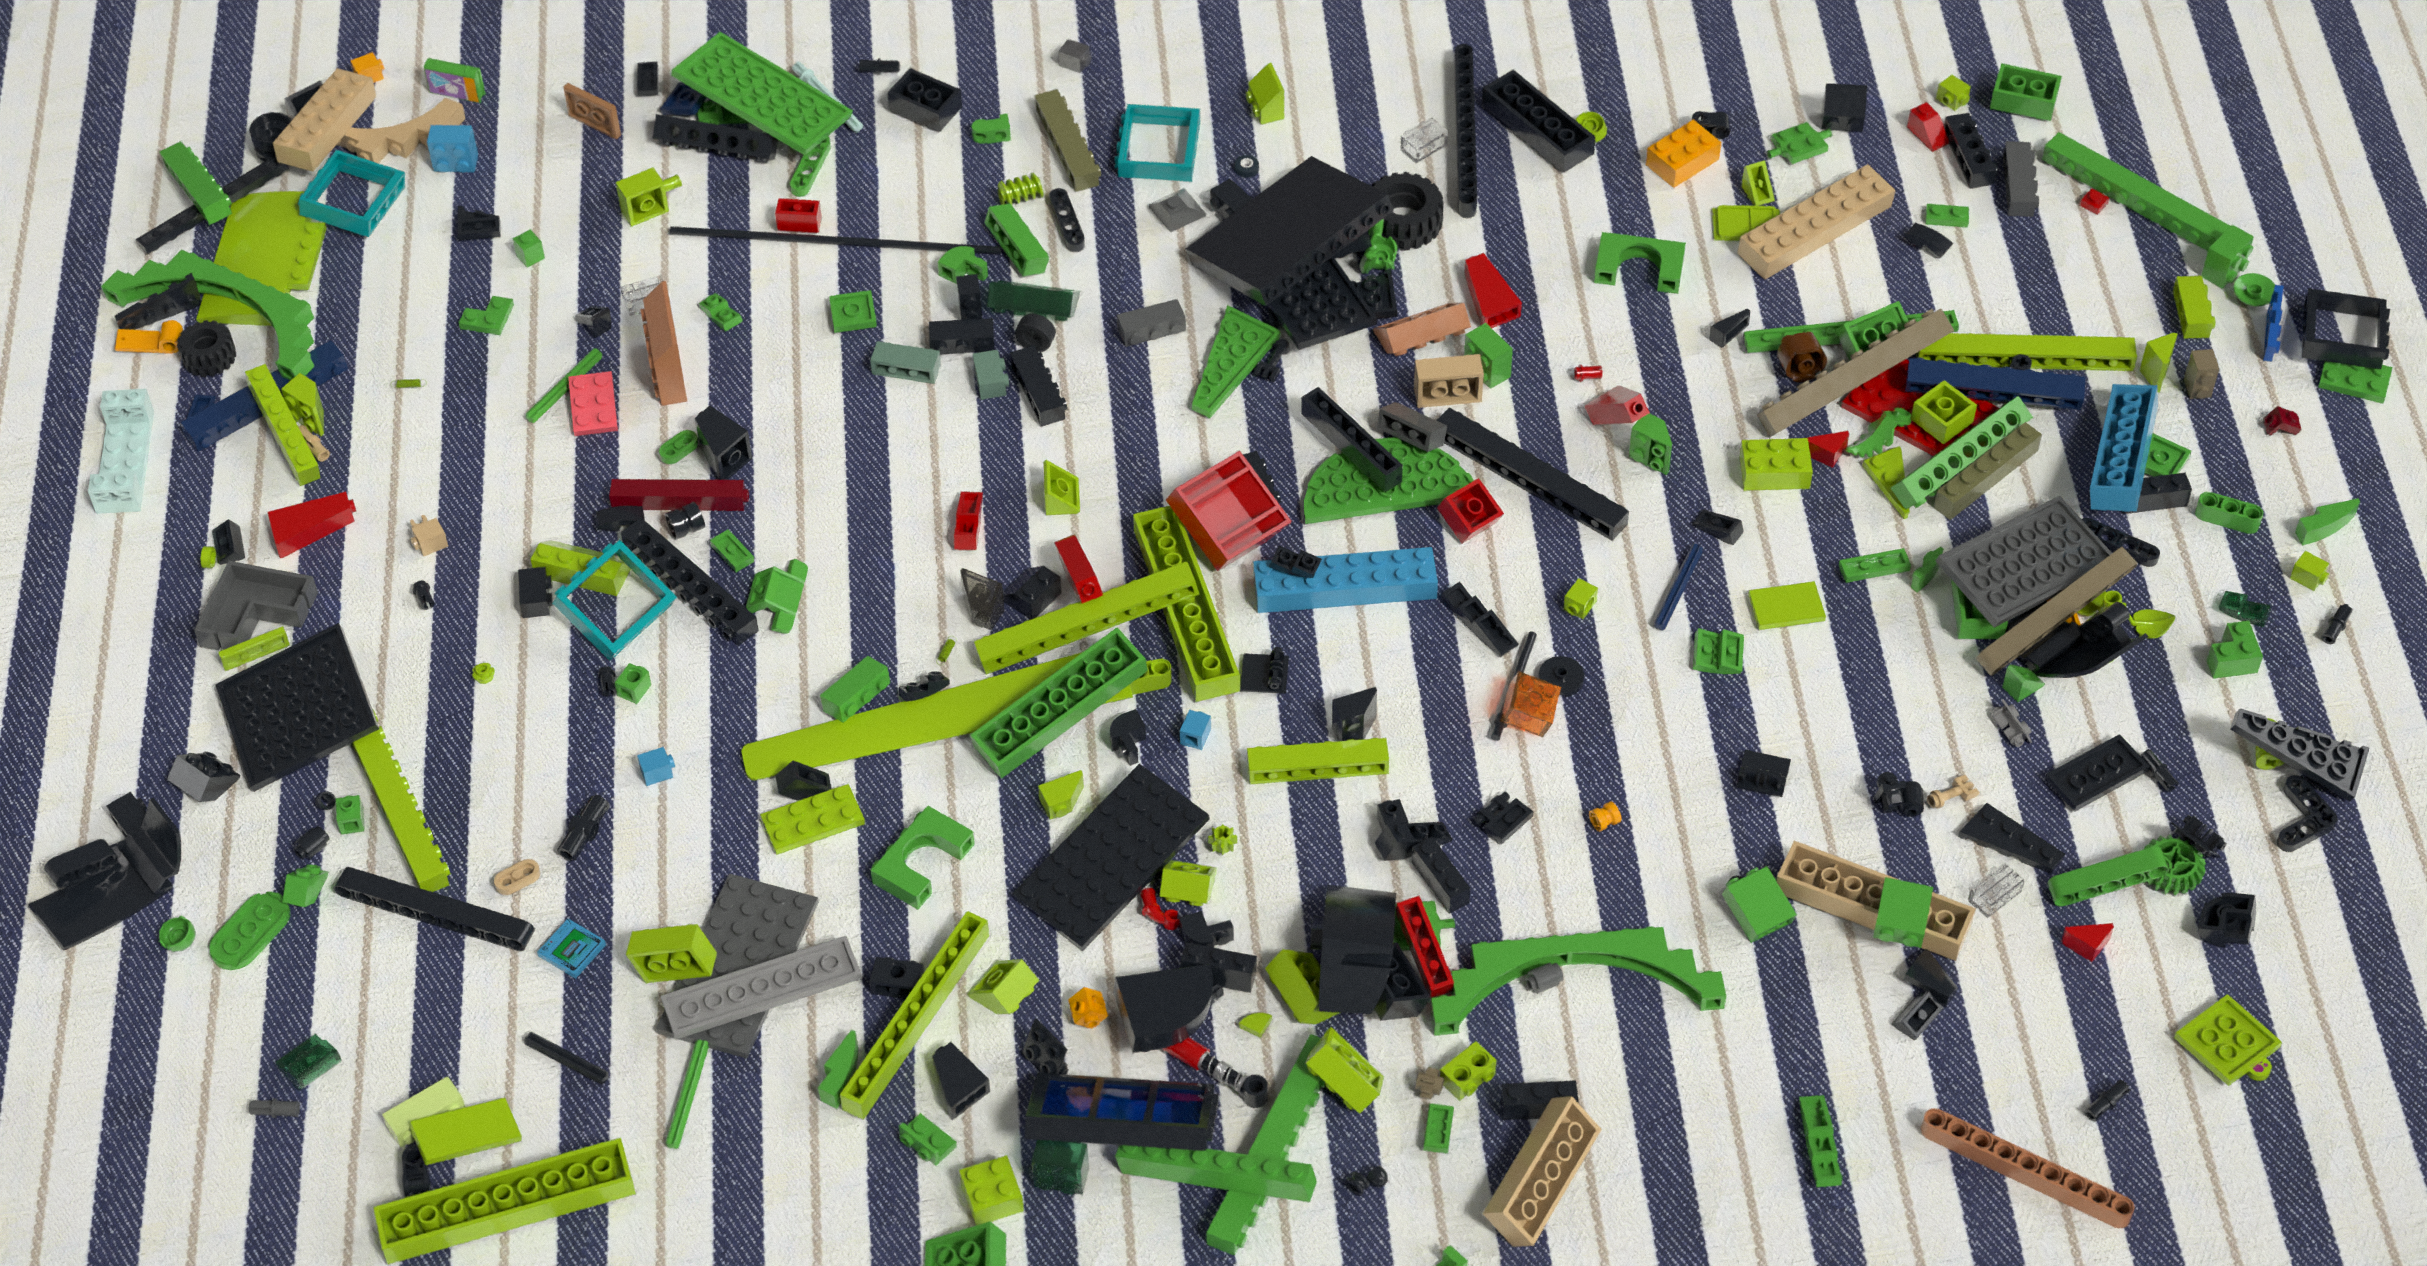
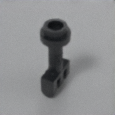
M1283 338L1276 340L1273 344L1275 351L1268 363L1260 361L1254 375L1259 377L1262 371H1264L1262 378L1267 380L1271 374L1270 381L1275 382L1280 374V368L1276 367L1282 354H1288L1290 343Z

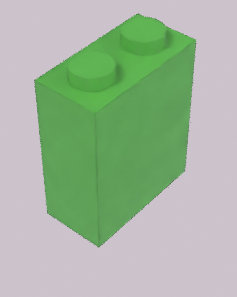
M1768 867L1761 870L1754 868L1746 874V877L1740 880L1738 877L1730 880L1722 893L1723 898L1751 943L1791 924L1797 916Z
M1885 877L1873 938L1921 948L1933 887Z

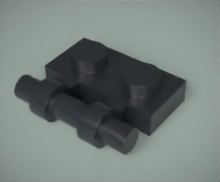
M1505 791L1492 798L1491 803L1486 808H1481L1477 812V816L1472 819L1473 824L1477 827L1482 823H1487L1484 826V831L1500 844H1503L1533 817L1534 812L1517 798L1511 803L1507 802L1510 799V795ZM1497 810H1501L1496 816L1493 814Z

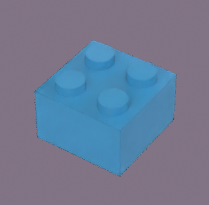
M431 125L427 145L434 172H475L478 151L472 125Z

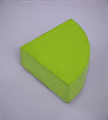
M1267 1013L1250 1014L1240 1021L1239 1028L1261 1038L1272 1021V1015Z

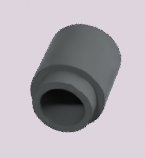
M1547 963L1528 971L1525 980L1529 990L1539 994L1558 986L1564 977L1557 963Z

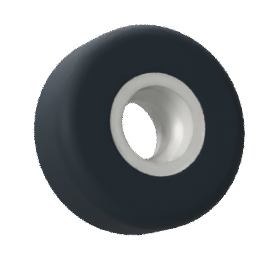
M1243 155L1236 159L1234 164L1235 172L1240 177L1250 178L1259 172V161L1254 156Z

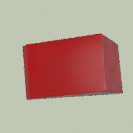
M1849 431L1807 437L1810 457L1833 468L1848 445Z
M2113 923L2065 927L2061 941L2064 946L2093 962L2110 941L2114 925Z

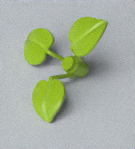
M2105 591L2077 613L2084 616H2092L2097 610L2101 611L2115 602L2122 603V595L2117 591ZM2144 609L2135 612L2133 619L2130 615L2128 620L2132 626H2136V632L2140 636L2146 633L2149 636L2148 638L2152 639L2164 635L2174 623L2176 616L2163 611Z

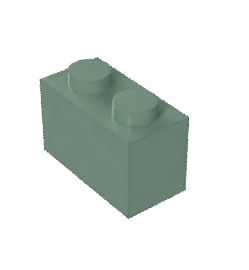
M998 350L974 353L973 365L980 399L1006 396V387L1009 386L1008 374H1003V371L1006 370L1004 358L999 357Z

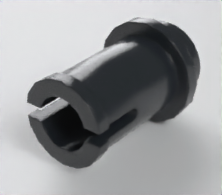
M420 580L414 583L412 591L413 594L417 595L421 609L428 610L427 603L429 602L432 608L435 602L429 591L430 585L426 581Z
M610 666L601 667L597 676L601 681L602 695L610 697L609 690H611L612 696L617 693L614 682L616 673Z

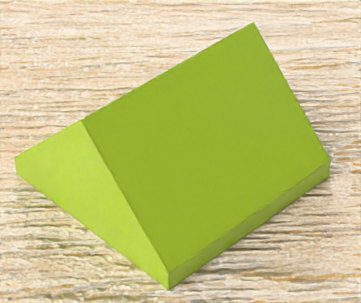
M2171 333L2146 343L2139 371L2150 385H2157L2158 393H2160L2170 364L2177 333Z
M1048 460L1043 461L1046 515L1078 514L1080 512L1079 478Z

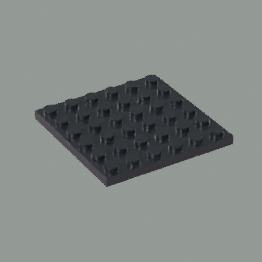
M339 623L215 684L249 786L254 792L379 730L347 638Z

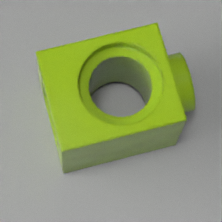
M1578 578L1565 595L1564 610L1573 616L1584 619L1597 602L1598 587Z

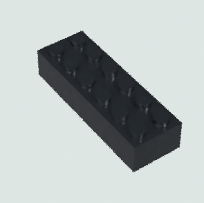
M1514 69L1483 87L1482 106L1561 172L1565 173L1594 155L1596 137Z

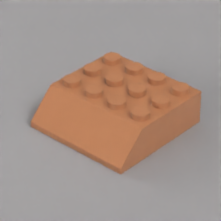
M662 281L643 299L644 309H640L642 322L647 321V323H643L647 352L649 353L648 358L653 384L658 383V385H654L656 398L660 397L662 406L688 401L667 283Z

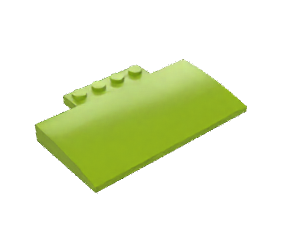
M274 191L248 194L231 205L230 210L232 214L227 217L214 263L219 266H225L233 272L242 273L245 277L252 280L256 279L260 283L272 286L283 293L290 294L292 289L309 290L326 233V224L311 222V218L300 215L297 203L299 202L300 194H303L305 191ZM204 293L196 318L199 323L203 322V320H208V322L213 320L222 324L272 326L261 314L251 307L224 296Z

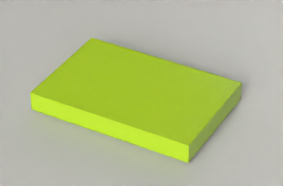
M1815 581L1753 589L1748 592L1759 630L1823 622L1826 620Z

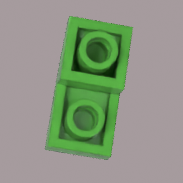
M706 101L698 110L700 122L720 125L716 102ZM715 133L712 138H716L718 135Z
M716 293L699 303L704 313L725 332L743 322L741 315L731 309L727 300Z
M1942 547L1929 551L1923 558L1922 567L1914 571L1911 588L1916 593L1922 590L1936 575L1940 566L1935 560L1939 555L1943 554L1944 549Z

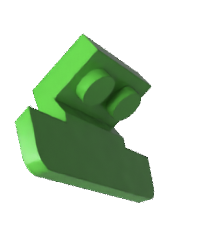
M797 559L790 560L787 572L773 566L756 573L746 608L751 613H755L768 607L771 611L776 612L771 630L788 634L793 627L808 566Z

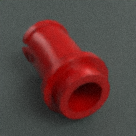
M1579 364L1578 367L1574 368L1575 380L1583 382V379H1602L1601 365L1583 366Z

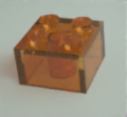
M1518 671L1508 686L1500 722L1544 737L1553 724L1561 687Z

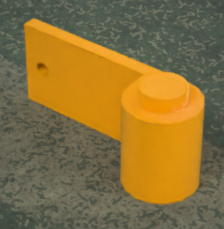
M169 320L162 323L161 331L118 329L115 351L176 353L179 351L177 340L181 336L180 333L183 331V327L179 322Z

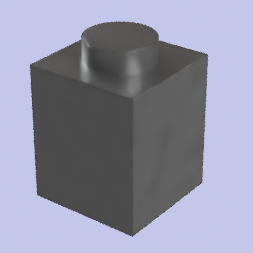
M1067 39L1058 51L1059 66L1080 74L1091 62L1089 46Z

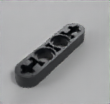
M1055 188L1049 194L1050 205L1065 245L1071 252H1080L1085 247V238L1066 190ZM1064 210L1070 212L1067 215L1059 214L1060 211ZM1067 225L1075 226V228L1071 230L1065 229L1064 227ZM1072 237H1075L1077 243L1072 241Z
M2082 518L2083 522L2111 552L2114 553L2120 547H2123V544H2131L2134 549L2125 550L2138 564L2153 567L2158 563L2160 550L2156 546L2091 518ZM2110 535L2113 540L2106 541L2102 536Z

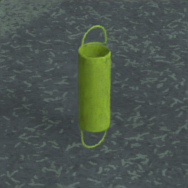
M420 379L394 380L397 381V388L423 387L421 386Z
M948 639L938 656L941 662H946L956 643L954 640Z

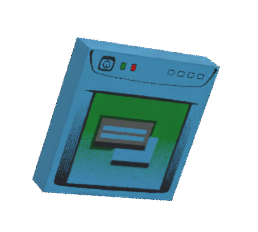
M567 919L537 953L538 957L576 979L606 946V942L572 920Z

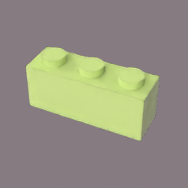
M447 1076L382 1115L388 1130L399 1146L403 1147L415 1142L409 1127L410 1121L465 1108V1104L461 1094Z

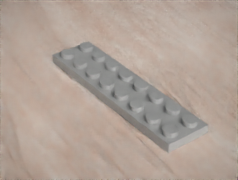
M843 936L661 995V1000L674 1038L677 1040L860 980L862 975L848 938Z

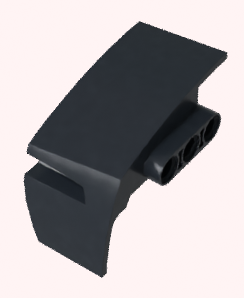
M2047 601L2008 620L2006 631L2011 630L2047 603ZM2115 602L2097 612L2080 625L2073 621L2071 623L2065 621L2018 657L2021 661L2028 659L2035 665L2036 668L2032 671L2039 677L2072 678L2099 670L2149 636L2145 633L2130 639L2121 627V624L2130 618V613L2125 605Z

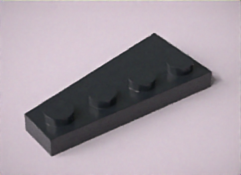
M192 272L186 275V280L179 284L175 281L168 285L169 289L158 295L156 292L150 295L143 304L138 302L114 315L118 328L136 330L200 306L202 301Z
M1988 803L1961 829L1958 836L1964 840L1969 838L1977 841V845L1984 848L1989 846L1997 849L2004 856L2017 857L2021 859L2022 863L2049 874L2054 871L2065 857L2064 852Z

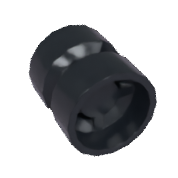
M694 501L682 506L681 511L676 509L665 513L669 530L676 540L685 537L689 530L696 532L705 528L702 513Z

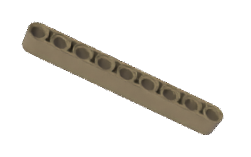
M2120 547L1985 648L1976 657V660L1991 676L1996 674L2129 574L2138 563L2123 547Z

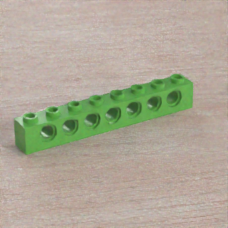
M2015 397L1891 487L1892 491L1905 509L1913 505L1915 508H1918L1927 501L1925 499L1926 496L1929 495L1931 498L1936 495L1941 485L1948 483L1957 473L1962 472L2024 422L2032 419L2033 416L2020 397Z

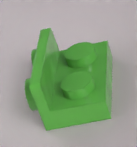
M921 1113L908 1125L903 1122L899 1125L900 1140L907 1147L912 1146L924 1161H930L935 1166L957 1147V1143L953 1138Z

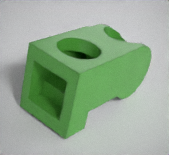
M1008 113L1000 114L999 119H978L972 124L973 140L979 144L1011 141Z

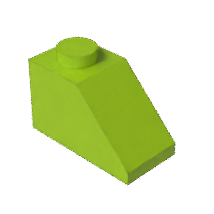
M1082 770L1038 786L1039 800L1050 820L1063 817L1072 812L1084 788Z

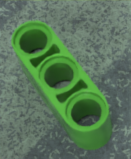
M2204 492L2199 496L2195 515L2198 519L2253 534L2260 527L2263 510L2255 504L2212 492Z

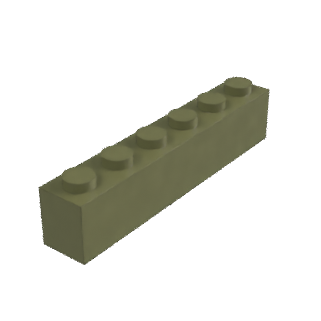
M1058 89L1034 95L1035 110L1075 191L1078 192L1099 186L1100 167L1098 164L1095 165L1093 153L1091 150L1088 151L1086 139L1081 137L1080 127L1078 123H1074L1073 113L1071 109H1067L1065 97L1060 95Z
M2024 422L1937 490L1933 508L1949 520L1953 519L2034 455L2039 449L2042 434Z

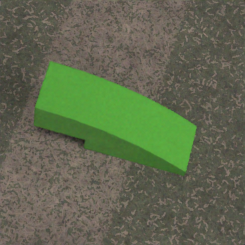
M2357 498L2319 506L2316 508L2314 515L2300 518L2295 533L2302 546L2327 538L2347 525L2356 515L2360 500Z
M852 1029L824 1064L826 1078L818 1087L821 1102L835 1109H838L840 1106V1094L857 1068L859 1045L856 1031Z

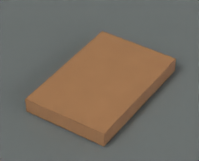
M566 83L563 86L570 117L614 139H618L621 136L615 105L570 83Z

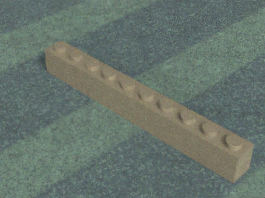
M1930 309L1921 315L1922 320L1916 322L1913 319L1904 324L1905 329L1899 332L1897 329L1886 335L1887 340L1882 343L1878 339L1868 345L1870 350L1863 352L1861 349L1852 354L1851 361L1847 363L1844 360L1833 365L1834 370L1830 373L1825 370L1816 375V381L1811 384L1807 380L1797 386L1799 391L1793 394L1791 391H1788L1779 397L1781 401L1774 404L1771 401L1762 406L1763 411L1757 414L1769 437L1953 332L1954 329L1943 310L1939 309L1934 312L1933 309Z

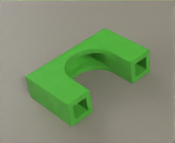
M1602 232L1594 283L1615 286L1618 268L1621 263L1630 258H1645L1655 263L1659 268L1657 291L1678 294L1686 243Z
M927 806L915 816L914 822L901 832L899 839L894 844L889 845L884 856L874 862L871 867L872 883L919 910L932 895L931 880L909 868L905 864L906 858L916 849L936 847L961 861L975 845L973 831L934 808Z

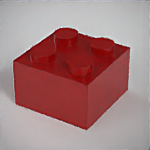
M1479 478L1447 496L1437 507L1462 544L1495 525L1504 515V512Z

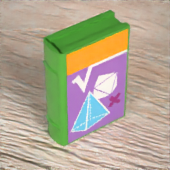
M433 58L426 60L424 72L430 93L477 103L481 102L482 96L486 93L480 68Z

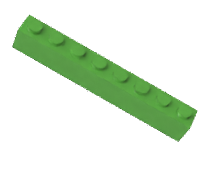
M1119 1145L1115 1156L1122 1174L1309 1203L1317 1183L1311 1164L1213 1149L1199 1151Z

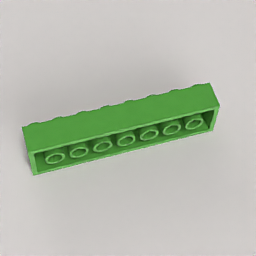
M1118 627L973 732L970 736L974 748L1002 779L1146 673L1148 669L1145 657Z

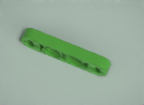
M829 136L803 156L790 181L791 193L794 196L803 197L809 193L831 149ZM812 156L819 157L817 160H810L809 158ZM805 170L812 171V173L807 175L802 174V172Z

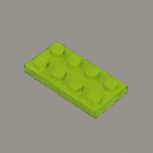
M849 784L760 814L776 855L865 824L864 817Z

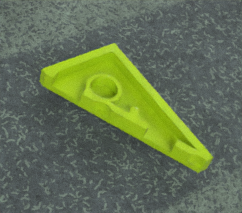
M1895 447L1864 460L1863 468L1902 518H1908L1910 509L1903 507L1891 489L1893 485L1905 477L1901 447Z

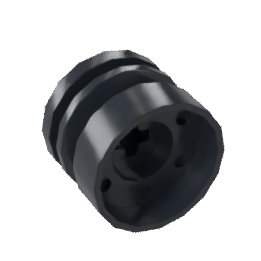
M269 112L256 117L251 122L249 128L250 136L260 163L276 155L273 142L292 121L287 115L280 112Z

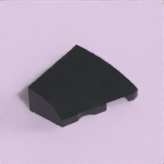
M1927 949L1919 955L1905 974L1904 980L1925 991L1929 990L1945 1008L1958 991L1957 985Z

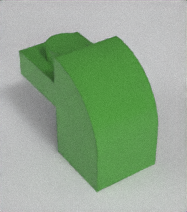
M960 246L952 248L938 261L939 276L957 284L956 276H963L965 274H977L978 279L981 281L988 277L987 262L979 257H975L974 248Z

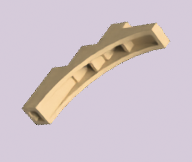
M444 98L425 114L405 123L376 129L351 127L336 146L356 152L357 157L380 163L389 152L407 158L420 143L428 146L427 140L431 125H460L465 120L463 106L461 103Z

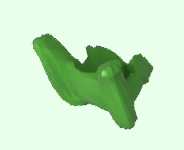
M1384 218L1368 230L1372 247L1365 250V254L1361 259L1359 267L1363 274H1368L1372 269L1394 270L1397 244L1391 236L1388 239L1382 237Z

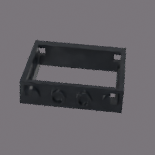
M2308 288L2304 302L2302 358L2381 369L2383 361L2387 360L2389 356V349L2387 347L2390 335L2387 334L2390 322L2387 321L2390 309L2387 308V299ZM2316 309L2378 318L2377 347L2316 339Z

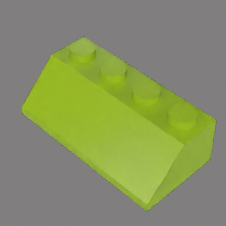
M549 540L538 544L530 560L532 568L546 567L547 575L552 576V581L569 585L571 583L570 579L578 571L583 573L587 569V563L594 557L600 558L603 553ZM614 555L579 587L618 596L631 569L618 556Z

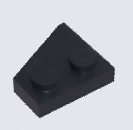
M458 206L459 241L501 237L500 216L485 214L478 210H475L473 213L466 211L463 206Z

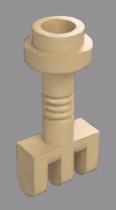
M1962 775L1953 780L1952 786L1954 788L1944 792L1939 790L1931 791L1927 796V802L1931 808L1939 809L1944 806L1946 800L1960 795L1965 801L1977 797L1980 792L1977 788H1974V784L1971 781L1968 782L1969 778L1966 775Z

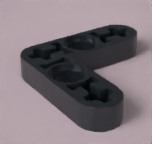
M2298 775L2289 776L2283 788L2284 793L2305 815V818L2280 831L2277 838V846L2285 852H2293L2331 832L2338 820L2336 813L2304 778ZM2312 800L2317 806L2308 807L2304 801ZM2301 827H2310L2313 833L2306 834L2301 830Z

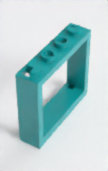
M1127 104L1126 114H1122L1121 123L1124 126L1119 129V139H1121V141L1117 142V154L1119 156H1115L1114 168L1118 169V177L1192 182L1201 124L1200 108ZM1133 123L1189 127L1184 164L1127 160Z
M336 150L327 159L324 167L318 170L315 179L309 182L306 191L300 194V199L297 203L300 215L370 237L404 190L405 172ZM339 171L385 185L363 217L317 202Z
M620 540L614 545L612 543L608 544L602 550L603 555L600 558L594 557L586 565L587 569L583 573L578 571L570 579L571 583L567 587L562 585L554 593L556 597L552 603L609 661L672 606L677 598ZM616 554L661 600L612 643L567 597Z

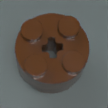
M1812 332L1786 335L1782 338V344L1778 349L1777 357L1786 375L1792 378L1793 381H1810L1815 378L1816 373L1820 370L1822 372L1825 369L1827 357Z

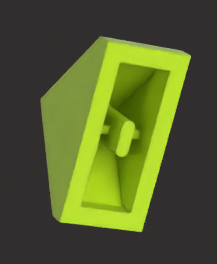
M1765 160L1744 166L1742 188L1754 206L1775 201Z

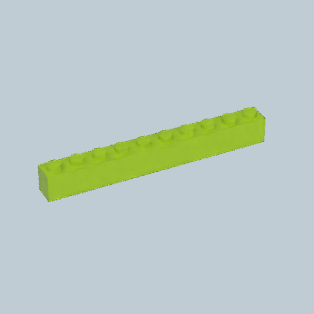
M1950 333L1916 353V358H1923L1925 360H1945L1950 363L1965 362L1969 365H1989L1997 368L2010 367L2014 356L2019 354L2027 355L2031 359L2032 365L2030 369L2134 371L2137 360L2135 337Z
M1186 561L1160 572H1154L1144 578L1133 580L1120 587L1112 588L1104 592L1103 596L1083 604L1081 601L1069 604L1064 608L1048 612L1043 616L1027 620L1011 628H1005L995 634L984 636L974 641L987 675L1199 595V591Z
M373 710L374 715H375V718H376V720H377V722H378V719H377V716H376V714H375V711ZM379 726V730L353 742V748L418 887L431 892L449 886L447 876L451 875L447 863H441L439 859L442 858L441 851L437 844L433 846L431 842L434 840L433 834L429 827H424L423 824L426 823L425 817L421 810H416L415 807L418 806L413 793H408L407 790L410 789L405 776H400L399 773L402 772L397 759L392 760L391 756L394 755L389 742L384 743L383 739H386L382 726Z
M966 911L841 1092L842 1110L862 1120L865 1119L988 939V920Z

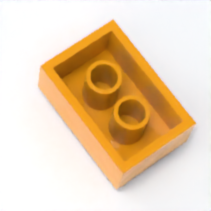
M1691 120L1647 148L1646 166L1675 188L1719 160L1721 141L1695 120Z

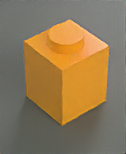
M373 52L350 60L353 73L372 77L373 83L384 79L382 73L385 70L381 59L375 57Z

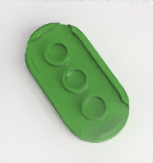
M266 892L267 894L260 895L258 893L251 896L213 936L210 941V954L213 962L218 967L226 970H237L249 965L284 928L290 918V908L288 903L282 902L283 896L281 894Z

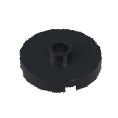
M1558 656L1546 660L1541 665L1538 677L1540 686L1548 694L1559 697V695L1569 697L1578 693L1583 687L1585 674L1583 667L1577 661L1570 657Z

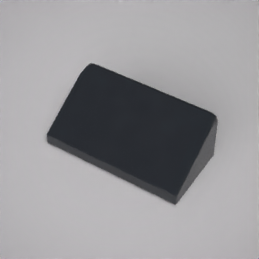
M228 519L212 530L219 565L226 564L228 561L235 562L245 559L241 529L238 524Z
M1929 990L1920 992L1893 1021L1892 1025L1912 1040H1916L1942 1011L1943 1007Z

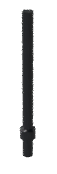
M1530 631L1527 635L1500 712L1496 714L1494 720L1495 727L1491 738L1495 741L1500 740L1503 729L1508 725L1510 719L1508 715L1537 634L1533 631Z

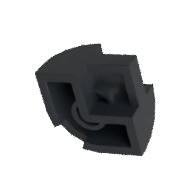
M2221 893L2222 896L2211 900L2209 903L2205 902L2200 916L2198 932L2206 942L2221 948H2225L2226 943L2249 945L2251 932L2254 931L2256 920L2255 895Z

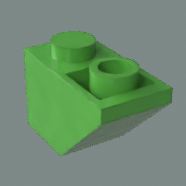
M309 864L302 869H296V871L287 874L282 902L301 907L315 903L329 871L320 870V866Z

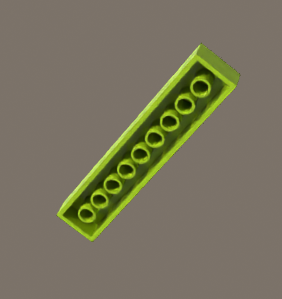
M1170 506L1133 514L1134 533L1149 574L1160 572L1187 561L1196 581L1199 595L1162 608L1195 701L1199 702L1240 692L1238 668L1183 523Z
M617 1138L375 1206L373 1209L383 1253L387 1263L392 1264L635 1195L636 1192L622 1139Z

